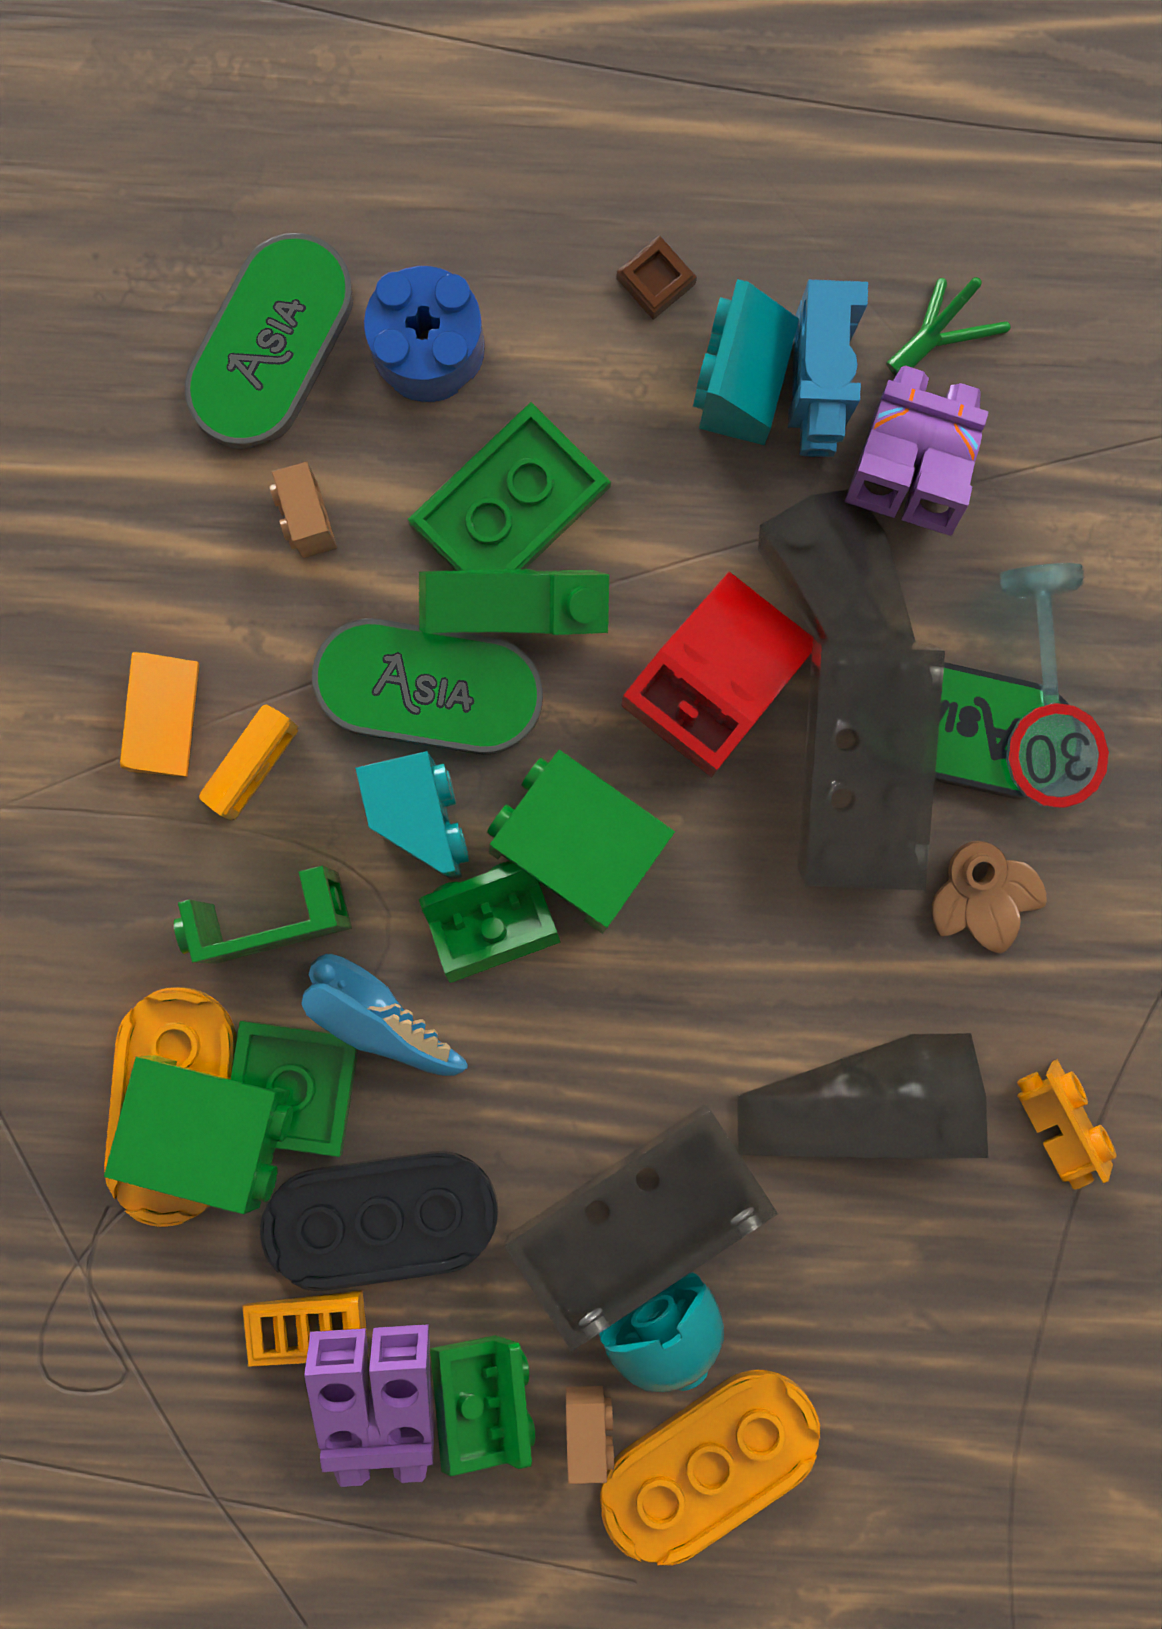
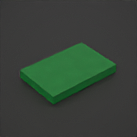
M530 402L407 520L409 525L455 571L526 569L611 487V481Z

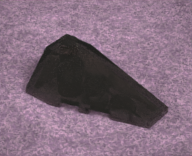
M971 1033L908 1034L891 1040L889 1043L848 1055L835 1062L738 1094V1155L909 1159L988 1158L986 1093Z

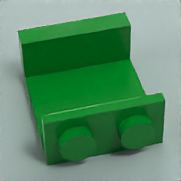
M558 750L550 762L541 757L537 760L521 784L528 791L516 809L506 804L489 826L486 833L494 838L489 844V854L499 860L501 855L587 915L584 921L603 934L676 831L567 754Z
M323 865L299 871L310 920L225 942L222 939L214 904L195 900L178 902L181 917L174 919V931L180 951L183 954L190 953L192 963L217 964L352 929L339 873Z
M157 1055L136 1056L104 1177L243 1215L259 1209L261 1201L268 1202L273 1193L278 1174L277 1166L271 1165L277 1141L283 1142L285 1140L293 1117V1107L287 1105L290 1090L280 1087L264 1089L176 1066V1060Z

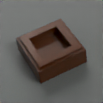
M659 235L617 270L616 279L654 320L696 285L697 276Z

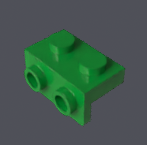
M511 861L497 864L487 873L471 879L442 884L432 893L419 898L422 912L429 924L444 973L449 983L561 943L539 881Z
M494 1335L430 1348L441 1472L451 1477L502 1464H508L517 1469L531 1467V1447L535 1443V1427L526 1406L525 1386L529 1382V1365L520 1344Z

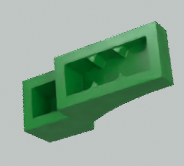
M532 569L419 572V631L424 633L513 632L546 633L552 635L608 633L609 574L594 570L535 571Z

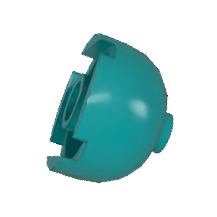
M677 1272L650 1282L648 1285L657 1293L633 1307L630 1295L622 1300L607 1316L606 1319H609V1321L599 1332L600 1340L606 1349V1355L614 1367L625 1379L644 1391L672 1392L675 1390L687 1391L695 1388L707 1377L708 1370L715 1363L724 1342L722 1315L710 1288L694 1272Z

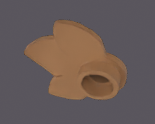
M971 841L962 845L953 854L948 868L949 880L934 895L932 917L935 928L940 936L952 935L967 927L972 936L982 946L1000 954L1004 953L1012 945L1018 935L1021 922L1019 912L1033 911L1045 907L1047 902L1046 891L1037 872L1028 864L1021 861L1006 860L1002 851L988 842ZM980 862H986L988 866L987 874L983 879L974 881L972 876L974 867Z

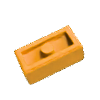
M142 652L132 653L120 767L122 769L135 773L188 777L199 662Z
M263 705L200 792V800L220 816L231 821L233 819L236 820L299 731L297 729L299 726L278 710L269 705Z

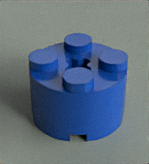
M431 266L409 267L398 272H389L380 278L377 282L376 290L369 299L364 317L365 336L375 367L380 375L395 391L411 400L435 402L458 393V389L464 386L471 378L473 379L478 373L485 351L480 309L468 283L460 275ZM423 331H429L428 339L421 340L417 337L421 336Z

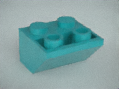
M737 279L732 300L722 297L719 299L692 407L703 410L699 429L765 446L772 426L799 318L747 281Z
M428 751L356 767L369 828L450 880L461 878L462 873L459 864L470 862L462 827H459L458 822L450 824L446 807L456 805V798L449 771H446L445 764L436 765Z

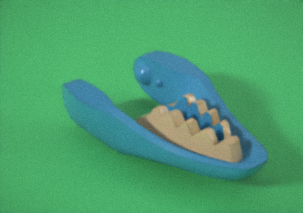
M334 954L319 956L311 963L308 975L312 985L304 991L301 1004L306 1015L316 1024L358 1050L391 1058L427 1073L455 1076L467 1069L468 1065L465 1059L451 1049L447 1043L440 1042L438 1040V1032L435 1029L425 1030L426 1024L423 1019L414 1021L413 1012L404 1010L390 989L359 965Z

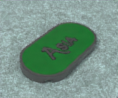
M282 234L261 243L243 263L197 350L185 379V399L188 409L201 430L217 443L234 449L255 448L254 445L262 444L266 441L270 443L283 436L296 420L343 330L353 306V292L348 268L340 254L327 242L308 234Z
M373 618L360 619L349 622L332 632L320 646L313 663V690L323 711L341 728L363 736L473 754L491 755L503 752L525 738L535 728L542 711L543 689L535 665L521 649L497 638L461 632L424 633L419 631V625Z

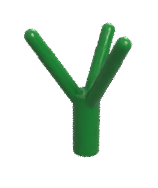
M978 277L972 278L938 316L947 287V280L939 278L936 281L921 330L886 362V365L896 376L901 367L908 366L914 368L937 346L1007 333L1010 331L1011 325L1009 322L1004 321L940 333L981 287L982 281Z

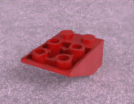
M729 571L663 645L623 695L621 706L712 778L820 642Z

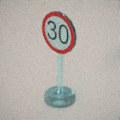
M1057 563L1012 569L1000 574V584L1004 594L1016 598L1036 597L1044 706L1032 709L1017 721L1008 738L1006 762L1011 780L1023 796L1040 806L1065 808L1082 803L1098 790L1107 773L1109 751L1104 732L1091 715L1076 706L1059 704L1051 596L1072 592L1082 586L1085 578L1084 566L1082 564Z

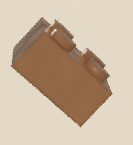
M308 462L273 471L272 475L275 484L269 485L275 506H278L282 516L285 515V518L280 520V525L285 540L289 541L291 549H298L303 558L336 549L337 544L318 481Z
M603 1386L566 1387L568 1484L607 1483V1470H614L613 1437L605 1435L606 1430H613L611 1397H604Z

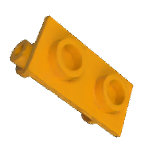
M1058 1059L1052 1061L1046 1073L1048 1079L1042 1080L1039 1073L1035 1072L1017 1081L1021 1090L1017 1097L1022 1103L1036 1132L1039 1133L1055 1125H1058L1062 1132L1043 1142L1061 1181H1069L1073 1190L1080 1189L1094 1181L1091 1172L1096 1170L1102 1183L1108 1182L1113 1167L1111 1160L1116 1158V1152L1103 1126L1093 1127L1083 1108L1084 1105L1088 1104V1099L1075 1073L1071 1071L1065 1074Z

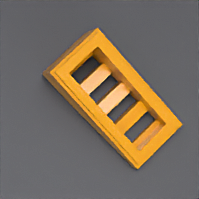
M363 1290L244 1304L243 1317L248 1367L306 1363L310 1339L308 1314L319 1315L320 1331L333 1330L331 1313L342 1312L343 1330L366 1328ZM295 1315L298 1346L288 1347L285 1316ZM261 1317H273L275 1349L264 1350Z

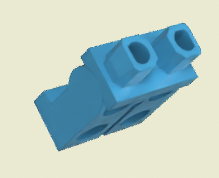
M808 279L795 315L799 318L794 337L793 400L788 410V428H800V456L834 457L837 450V442L843 441L845 427L860 402L861 383H851L858 366L857 357L849 344L867 308L868 282Z

